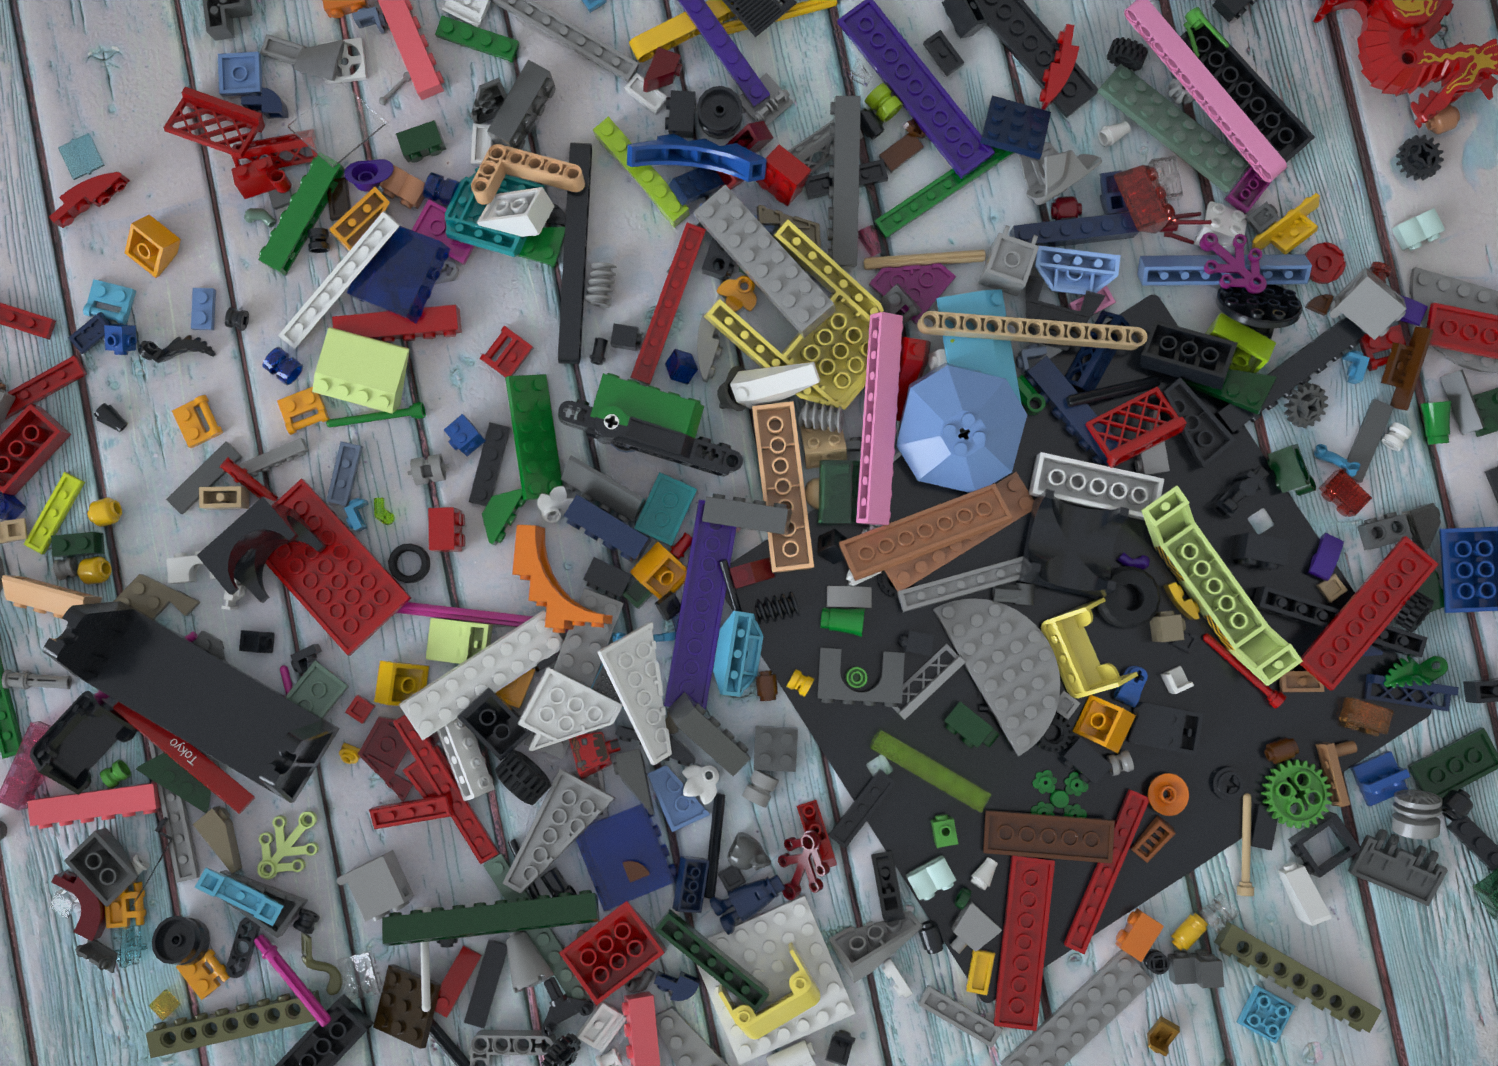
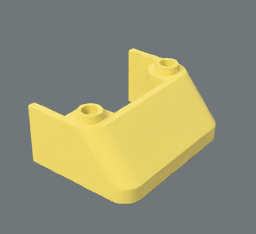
M1105 598L1080 605L1044 621L1041 625V631L1048 640L1056 657L1059 673L1067 692L1074 698H1081L1120 687L1138 676L1137 672L1120 676L1114 665L1110 663L1100 665L1084 628L1093 621L1091 609L1105 602Z
M792 942L788 944L789 952L800 969L793 973L789 979V986L792 992L761 1011L755 1013L749 1005L745 1004L736 1007L726 988L722 984L719 985L718 994L736 1025L750 1039L755 1040L763 1037L815 1006L820 1000V990Z

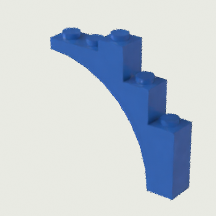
M676 134L657 136V140L628 144L627 165L630 167L681 165L723 172L747 182L765 179L767 159L737 143L719 146L706 138L687 141Z

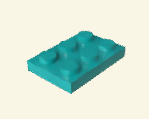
M659 472L634 529L672 546L697 489Z

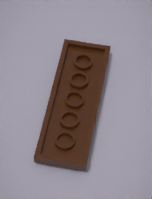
M986 810L983 853L1112 864L1115 821L1111 819Z

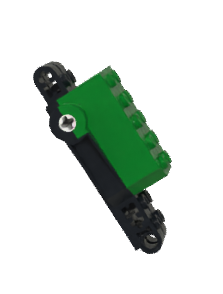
M603 373L593 407L589 406V402L577 399V402H563L558 410V418L562 424L586 432V436L595 438L602 444H615L721 477L737 471L743 464L742 455L732 450L731 445L721 442L715 445L711 443V439L701 436L697 439L695 438L704 410V405L700 404L701 401L693 398L685 399L673 392H662L654 386L648 385L646 387L631 379L623 380L615 374ZM568 409L572 410V414L570 415V417H566L565 412H567ZM576 411L578 412L577 420L574 419ZM709 452H711V456L714 457L712 460H709L708 455H705L702 458H700L702 453L707 454ZM727 457L733 460V467L727 465Z

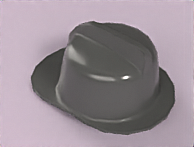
M741 366L731 368L726 381L719 386L717 395L721 409H734L736 411H743L745 409V406L736 402L730 385L739 371H745V368Z

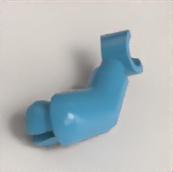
M1318 444L1315 448L1314 456L1317 459L1333 463L1341 469L1345 468L1347 476L1353 477L1359 471L1360 463L1347 462V459L1337 453L1328 451L1326 445Z

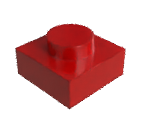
M356 695L345 713L361 724H364L376 706L362 696Z

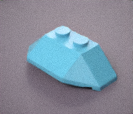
M733 611L720 628L713 672L721 695L740 697L743 691L756 679L763 634L753 613Z

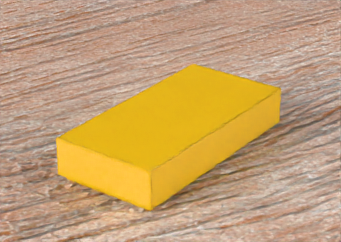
M982 949L976 952L973 950L965 989L967 992L982 995L988 994L995 957L994 952Z

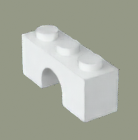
M196 551L194 556H187V553H176L174 558H166L168 583L197 582V570L200 566L204 565L197 557V554L201 551ZM210 572V579H216Z

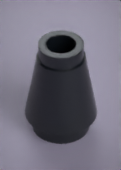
M106 403L99 406L94 413L97 421L118 432H121L128 424L112 405H107Z

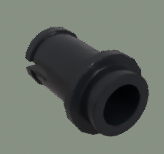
M595 338L593 352L589 356L591 363L603 365V362L606 361L604 356L608 340Z

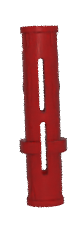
M229 457L219 466L234 478L233 481L239 482L259 499L265 497L275 502L278 499V496L247 473V469H242Z

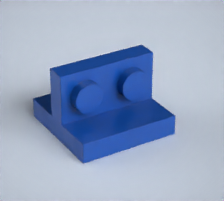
M1386 751L1350 767L1367 806L1371 807L1394 797L1396 791L1408 790L1404 779L1409 778L1410 774L1407 769L1398 767L1391 751Z

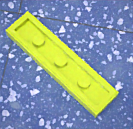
M68 472L63 473L23 545L45 555L51 544V536L56 535L85 484L84 481Z

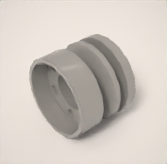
M1400 790L1394 793L1395 802L1393 803V808L1397 812L1392 815V831L1404 837L1422 840L1434 839L1440 835L1441 822L1437 817L1441 815V797L1421 790Z

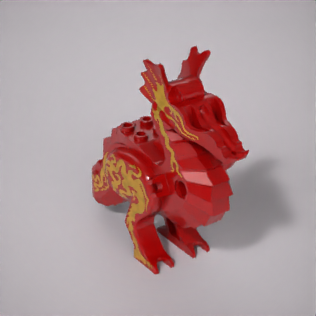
M1453 0L1322 1L1313 20L1314 23L1322 21L1327 14L1342 9H1355L1361 15L1363 24L1361 34L1357 38L1360 52L1358 57L1363 67L1361 72L1371 82V87L1382 90L1381 94H1395L1396 97L1405 93L1410 95L1419 87L1424 88L1431 82L1437 83L1441 81V88L1437 92L1430 90L1428 97L1421 93L1418 104L1414 101L1410 104L1414 114L1417 116L1414 123L1418 128L1422 127V123H1426L1429 119L1436 117L1448 104L1454 103L1466 92L1472 93L1479 88L1488 100L1493 98L1492 89L1498 83V80L1491 75H1498L1497 39H1492L1482 46L1475 44L1464 45L1462 42H1459L1455 46L1446 49L1437 48L1430 41L1442 29L1440 22L1444 15L1448 16L1454 6Z

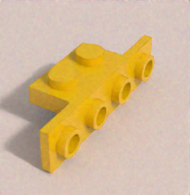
M1315 193L1311 197L1305 198L1298 207L1288 211L1285 217L1272 223L1269 229L1262 234L1256 235L1252 241V249L1258 248L1262 250L1271 243L1283 254H1288L1317 232L1318 226L1306 216L1319 207L1320 195Z

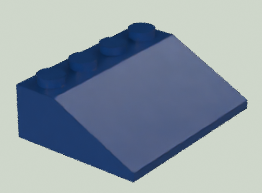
M1498 527L1439 529L1445 613L1498 611Z

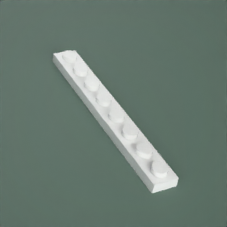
M383 211L278 336L294 349L297 348L399 228L400 224Z

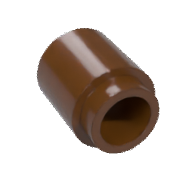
M771 670L760 671L759 675L755 676L757 696L760 697V701L776 700V695L778 694L776 674H772Z
M1283 738L1267 744L1264 752L1268 761L1277 764L1294 758L1296 754H1299V748L1293 738Z

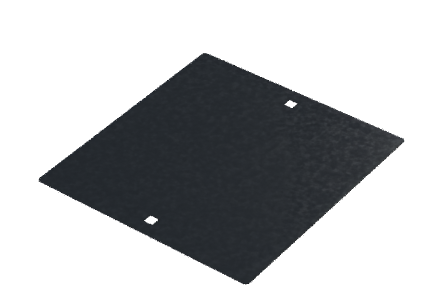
M1149 295L1120 314L1130 324V327L1144 329L1147 333V339L1154 320L1178 326L1157 295ZM1112 320L1105 323L1104 325H1110ZM1132 334V340L1138 343L1137 336ZM1143 344L1135 350L1117 349L1096 389L1158 376L1160 381L1158 388L1162 391L1177 377L1140 367L1141 354L1145 346ZM1071 346L1068 351L1063 350L1050 359L1064 377L1082 346ZM1091 353L1084 356L1083 364L1090 361ZM1081 371L1075 373L1072 380L1078 382L1082 375ZM1074 387L1078 393L1082 392L1079 388ZM1190 388L1213 414L1228 404V402ZM1151 389L1087 404L1097 416H1100ZM1155 394L1148 397L1147 403L1159 406L1160 401ZM1036 400L1030 401V406L1033 409H1039L1040 406ZM1047 403L1039 414L1029 415L1027 413L1013 470L1010 474L996 481L995 484L1017 472L1029 491L1036 455L1040 452L1094 463L1092 461L1093 456L1080 447L1077 437L1068 433L1065 428L1066 424L1062 419L1058 420L1053 415V409ZM1133 405L1130 407L1129 412L1141 415L1143 407ZM1145 408L1144 416L1148 417L1149 413L1154 410ZM1160 411L1162 421L1168 422L1172 420L1168 413ZM1115 414L1112 416L1111 421L1123 424L1125 416ZM1128 417L1126 425L1138 428L1140 420ZM1142 420L1140 429L1145 430L1146 421ZM1110 426L1109 430L1114 436L1120 437L1122 429ZM1246 428L1236 435L1234 432L1231 433L1236 441L1205 468L1198 467L1181 433L1165 440L1170 471L1149 476L1164 479L1161 496L1175 486L1180 488L1190 502L1189 507L1195 523L1252 603L1257 587L1267 586L1339 610L1345 606L1355 592L1337 565L1332 574L1335 573L1347 591L1329 603L1316 586L1323 579L1308 573L1312 556L1317 553L1320 539L1289 492L1282 493L1278 489L1274 470H1271L1267 459ZM1124 430L1123 438L1133 440L1136 437V432ZM970 431L959 434L958 437L967 439ZM901 455L893 462L894 473L892 477L891 517L889 523L963 496L969 492L918 481ZM1134 456L1113 468L1137 473L1135 469V460L1137 458ZM1257 466H1262L1269 473L1263 480L1266 484L1265 487L1255 491L1256 494L1243 498L1237 504L1239 508L1232 518L1225 519L1211 506L1230 484L1236 482L1234 478L1238 474L1247 472L1251 468L1255 469ZM858 481L836 495L833 504L828 508L814 509L808 513L814 568L774 573L775 578L738 588L736 592L742 612L753 613L757 623L756 599H759L764 604L765 597L772 602L773 595L780 600L782 593L788 598V594L791 591L796 597L800 616H798L796 611H794L793 618H790L788 613H786L785 620H782L778 615L777 622H774L769 617L768 624L761 619V625H759L763 634L761 656L772 673L776 674L778 683L854 801L873 777L866 764L881 754L888 760L893 768V772L888 775L897 783L867 822L886 852L892 851L896 868L928 918L938 923L944 943L967 979L973 949L967 945L959 954L950 946L957 937L951 927L961 912V909L954 904L961 888L966 887L971 890L969 900L1002 929L998 935L980 948L995 953L988 994H978L983 1002L990 1003L996 999L1012 855L983 853L985 811L1031 813V808L1035 805L1038 806L1040 801H1043L1045 804H1052L1050 801L1052 793L1045 792L1041 794L1038 789L1033 787L1032 782L1036 779L1037 772L1043 773L1045 770H1050L1053 777L1057 779L1056 784H1054L1055 790L1060 789L1064 791L1067 786L1064 780L1069 778L1072 772H1077L1078 774L1080 772L1075 768L1071 770L1062 762L1064 759L1060 755L1062 751L1049 752L1040 748L1038 744L1032 746L1022 755L1017 756L994 714L979 712V704H987L984 698H978V687L964 664L905 720L892 707L884 706V702H876V706L863 705V701H855L854 705L842 704L843 700L834 699V703H822V699L817 698L820 647L842 649L840 667L842 681L848 688L858 692L870 690L878 683L881 677L882 651L905 653L904 684L945 644H948L959 656L933 611L934 608L961 599H987L993 601L992 587L903 612L899 597L886 595L880 589L878 575L855 585L856 587H872V608L865 609L862 637L839 631H830L829 628H821L823 608L831 609V607H827V586H847L849 580H846L849 567L846 560L832 564L818 553V538L820 535L836 529L849 539L860 535L863 529L871 526L869 524L856 523ZM1262 508L1267 511L1274 522V526L1260 535L1291 541L1287 565L1279 566L1278 569L1264 570L1258 568V564L1251 566L1239 565L1238 560L1231 559L1236 535L1248 532L1257 534L1248 521V517ZM1031 512L915 583V586L1022 557L1024 555ZM1131 517L1125 519L1117 535L1111 559V570L1124 566L1117 560L1123 552L1132 559L1139 558L1141 555L1147 556L1150 559V563L1145 571L1153 576L1160 588L1161 603L1158 612L1174 611V614H1181L1186 624V629L1183 633L1197 634L1200 638L1192 652L1187 654L1170 644L1171 641L1152 642L1150 622L1132 629L1119 628L1105 621L1098 612L1097 606L1091 609L1093 613L1092 623L1084 628L1100 665L1105 663L1114 665L1120 676H1123L1125 670L1133 665L1141 667L1147 672L1148 678L1141 692L1139 702L1203 713L1204 717L1197 756L1128 742L1130 729L1119 752L1116 753L1072 732L1090 695L1074 698L1080 702V705L1068 720V724L1072 727L1071 733H1073V737L1070 740H1073L1076 736L1081 737L1105 760L1107 755H1119L1120 752L1128 750L1133 761L1134 770L1130 772L1122 771L1119 775L1112 776L1108 770L1096 785L1089 782L1088 790L1082 792L1080 796L1068 794V805L1079 804L1081 809L1087 812L1086 818L1111 819L1115 821L1128 790H1133L1148 797L1151 782L1161 774L1170 773L1179 776L1184 780L1189 791V800L1185 809L1174 816L1159 814L1152 808L1150 802L1148 803L1093 935L1242 839L1243 796L1234 801H1227L1216 795L1212 786L1213 777H1215L1218 770L1225 767H1233L1244 774L1247 781L1245 793H1249L1252 797V832L1257 804L1270 806L1262 802L1267 799L1266 795L1261 794V792L1267 791V788L1262 786V784L1269 783L1265 776L1273 775L1270 769L1278 770L1277 764L1268 761L1265 756L1264 750L1267 744L1283 738H1293L1298 745L1299 754L1288 760L1291 763L1293 759H1297L1299 762L1302 760L1307 761L1308 765L1315 764V771L1316 769H1322L1316 744L1330 742L1336 745L1353 740L1357 745V752L1338 757L1343 773L1431 714V709L1364 699L1367 674L1391 675L1389 669L1396 670L1394 663L1402 666L1395 652L1377 646L1374 647L1382 650L1383 654L1362 656L1334 690H1329L1324 686L1325 692H1282L1287 697L1286 700L1278 708H1273L1268 703L1267 696L1203 640V635L1207 633L1225 647L1201 612L1198 613L1199 619L1190 620L1174 606L1163 585L1176 582L1180 586L1181 584L1154 548L1145 520ZM768 539L731 562L730 568L770 558ZM1019 580L1007 583L1010 585H1016L1017 583L1031 584ZM1035 585L1034 606L1015 605V603L1009 602L999 603L1019 611L1041 631V625L1044 621L1080 605L1095 601V599ZM1124 585L1118 593L1119 604L1126 610L1132 609L1137 603V593L1129 585ZM1181 586V588H1182V590H1183V592H1184V596L1182 597L1183 600H1184V599H1191V598L1188 596V594L1186 593V591L1183 589V587ZM726 588L725 600L733 610L729 594ZM841 608V609H858V608ZM1257 609L1267 624L1293 646L1300 658L1324 631L1321 628ZM905 630L935 635L931 656L902 651V647L899 646L901 634H905ZM946 650L940 655V664L948 665L954 657ZM1298 664L1296 667H1294V668L1291 669L1290 671H1307V670H1306L1304 667H1302L1300 664ZM929 666L925 669V679H933L937 675V666ZM1181 666L1187 680L1192 681L1194 686L1177 694L1168 693L1160 674ZM860 667L865 670L867 674L865 685L860 688L851 687L845 679L848 669ZM795 669L801 671L804 676L814 678L805 697L800 695L797 690H791L786 687ZM1060 676V692L1064 690L1068 693ZM1279 679L1269 685L1272 690L1280 691ZM922 681L910 683V693H918L922 690ZM1372 683L1371 696H1379L1384 692L1379 684ZM907 687L903 690L904 693H907ZM1399 687L1394 688L1390 692L1397 700L1405 695ZM1116 688L1092 694L1133 714V707L1113 698ZM1420 690L1411 694V697L1417 703L1425 698ZM902 695V704L897 703L899 709L907 704V695ZM960 701L1000 734L990 748L982 743L978 748L974 746L971 749L962 742L963 736L958 732L954 735L945 728L947 723L944 720ZM1050 725L1045 732V737L1049 741H1055L1060 736V730L1056 725ZM1301 774L1297 777L1299 785L1303 783V776ZM1230 778L1229 781L1222 780V782L1225 785H1227L1226 789L1233 786L1237 787V785H1234V783L1231 782L1232 778ZM1283 784L1279 788V792L1281 795H1283L1286 791V788ZM1166 790L1163 792V797H1164V798H1166V797L1168 796V793H1167ZM1054 807V815L1062 816L1065 813L1064 808ZM948 814V817L951 816L954 819L958 839L957 845L936 847L931 820L935 819L936 815ZM1159 815L1174 828L1176 834L1147 863L1133 852L1131 847L1149 824ZM1161 826L1158 828L1163 833L1166 831ZM1156 833L1152 834L1156 839L1160 838ZM1149 839L1146 840L1152 847L1155 845ZM1140 846L1146 853L1149 852L1145 846ZM943 855L956 878V881L953 882L954 885L945 891L942 889L937 890L935 896L929 900H919L906 874ZM989 857L997 862L998 865L990 887H987L984 891L970 881L973 878L971 875ZM1054 859L1055 866L1044 967L1072 950L1064 945V941L1098 862Z

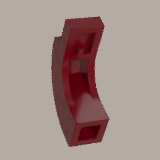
M64 871L55 874L51 883L73 893L81 905V916L73 932L90 941L100 938L106 927L105 905L75 873Z

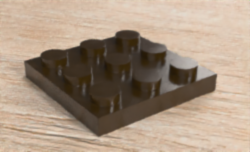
M395 964L388 965L373 1028L419 1049L426 1048L441 984L430 980L431 1009L428 1012H424L422 1010L421 975Z

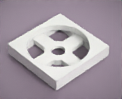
M363 39L343 40L345 44L342 59L347 58L348 64L342 65L341 60H339L338 67L341 69L342 77L336 76L335 81L325 79L326 84L368 80ZM334 41L321 42V44L330 43ZM348 46L356 47L360 55L350 56L348 54ZM353 65H360L359 69L351 75L350 69Z

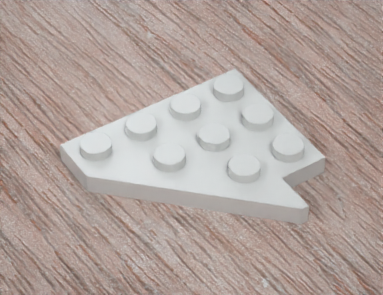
M547 667L518 725L536 733L528 750L534 751L612 725L623 705Z

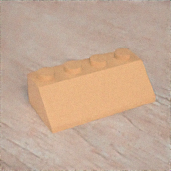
M2 576L5 598L8 601L14 602L13 606L20 608L34 607L33 611L46 614L47 611L53 612L54 617L63 619L62 617L66 611L73 605L101 603L102 597L24 576Z

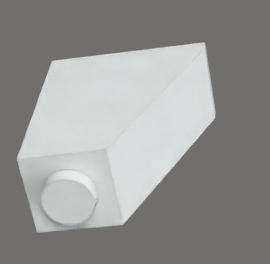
M1290 862L1285 864L1283 869L1278 870L1298 919L1311 926L1332 919L1305 866L1296 862Z

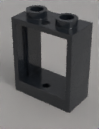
M1327 812L1323 815L1324 819H1317L1316 825L1311 823L1309 828L1305 827L1288 839L1292 845L1290 849L1296 857L1302 859L1304 862L1302 865L1305 866L1308 874L1319 878L1361 850L1339 816L1333 812ZM1329 826L1344 849L1320 866H1317L1303 843Z

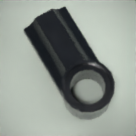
M557 867L540 877L551 893L552 898L558 897L559 893L566 892L571 893V895H577L574 888L567 884Z

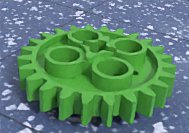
M1293 759L1292 763L1290 760H1285L1284 765L1278 763V770L1270 769L1273 775L1265 776L1269 783L1262 784V786L1267 788V791L1261 792V794L1267 796V799L1262 801L1270 805L1267 811H1274L1272 818H1279V824L1286 823V826L1291 828L1294 825L1298 829H1301L1302 825L1309 828V822L1316 825V818L1324 819L1321 812H1329L1325 805L1332 804L1331 801L1327 800V797L1333 794L1326 790L1331 785L1324 783L1328 779L1327 776H1320L1323 771L1322 769L1314 771L1315 764L1308 765L1307 761L1302 760L1299 762L1297 759ZM1299 774L1303 776V783L1301 785L1297 782ZM1282 784L1286 788V791L1283 795H1281L1279 792V788ZM1310 793L1314 794V801L1312 803L1308 800ZM1293 803H1295L1297 806V810L1294 814H1292L1290 810V807Z

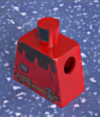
M602 732L582 734L569 739L578 775L581 779L612 764L610 754L621 751L618 738L606 742Z

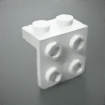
M1209 202L1205 220H1211L1212 223L1202 226L1195 238L1194 244L1200 246L1199 242L1204 234L1214 233L1218 238V243L1231 255H1235V247L1232 241L1237 234L1245 235L1247 224L1245 218L1247 214L1220 203ZM1237 239L1238 243H1243L1242 240Z

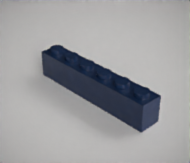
M1136 211L1014 225L1009 233L1011 237L1031 243L1033 235H1037L1038 238L1035 245L1059 247L1134 238L1140 231Z
M1046 355L1024 374L1025 379L1044 397L1045 404L1048 403L1053 409V415L1058 420L1062 419L1066 424L1065 428L1068 433L1077 437L1080 447L1093 456L1092 461L1094 464L1109 467L1107 457L1085 426L1086 422L1098 416L1088 404L1074 407L1067 406L1066 397L1078 392ZM1097 423L1093 425L1096 431L1106 432L1107 427L1105 424ZM1106 439L1105 444L1110 451L1117 448V441Z

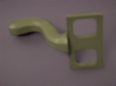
M301 932V950L303 954L301 958L303 963L312 970L327 972L330 978L326 991L329 995L337 994L342 986L340 971L330 963L314 960L312 957V938L308 934Z

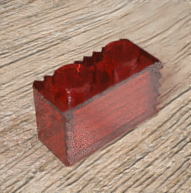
M1343 469L1334 471L1319 487L1322 491V497L1328 502H1333L1337 506L1336 510L1345 517L1355 516L1372 499Z

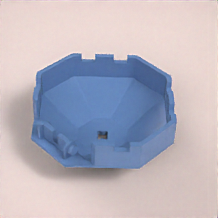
M944 363L909 384L895 444L918 481L971 493L995 483L1012 472L1027 413L1006 378ZM961 428L970 430L967 439L958 437Z

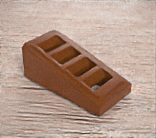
M1157 815L1131 847V850L1148 863L1176 832L1168 822ZM1160 826L1166 830L1164 833L1158 829ZM1156 833L1160 838L1156 839L1152 834ZM1149 839L1155 845L1152 847L1146 840ZM1140 846H1145L1149 852L1146 853Z

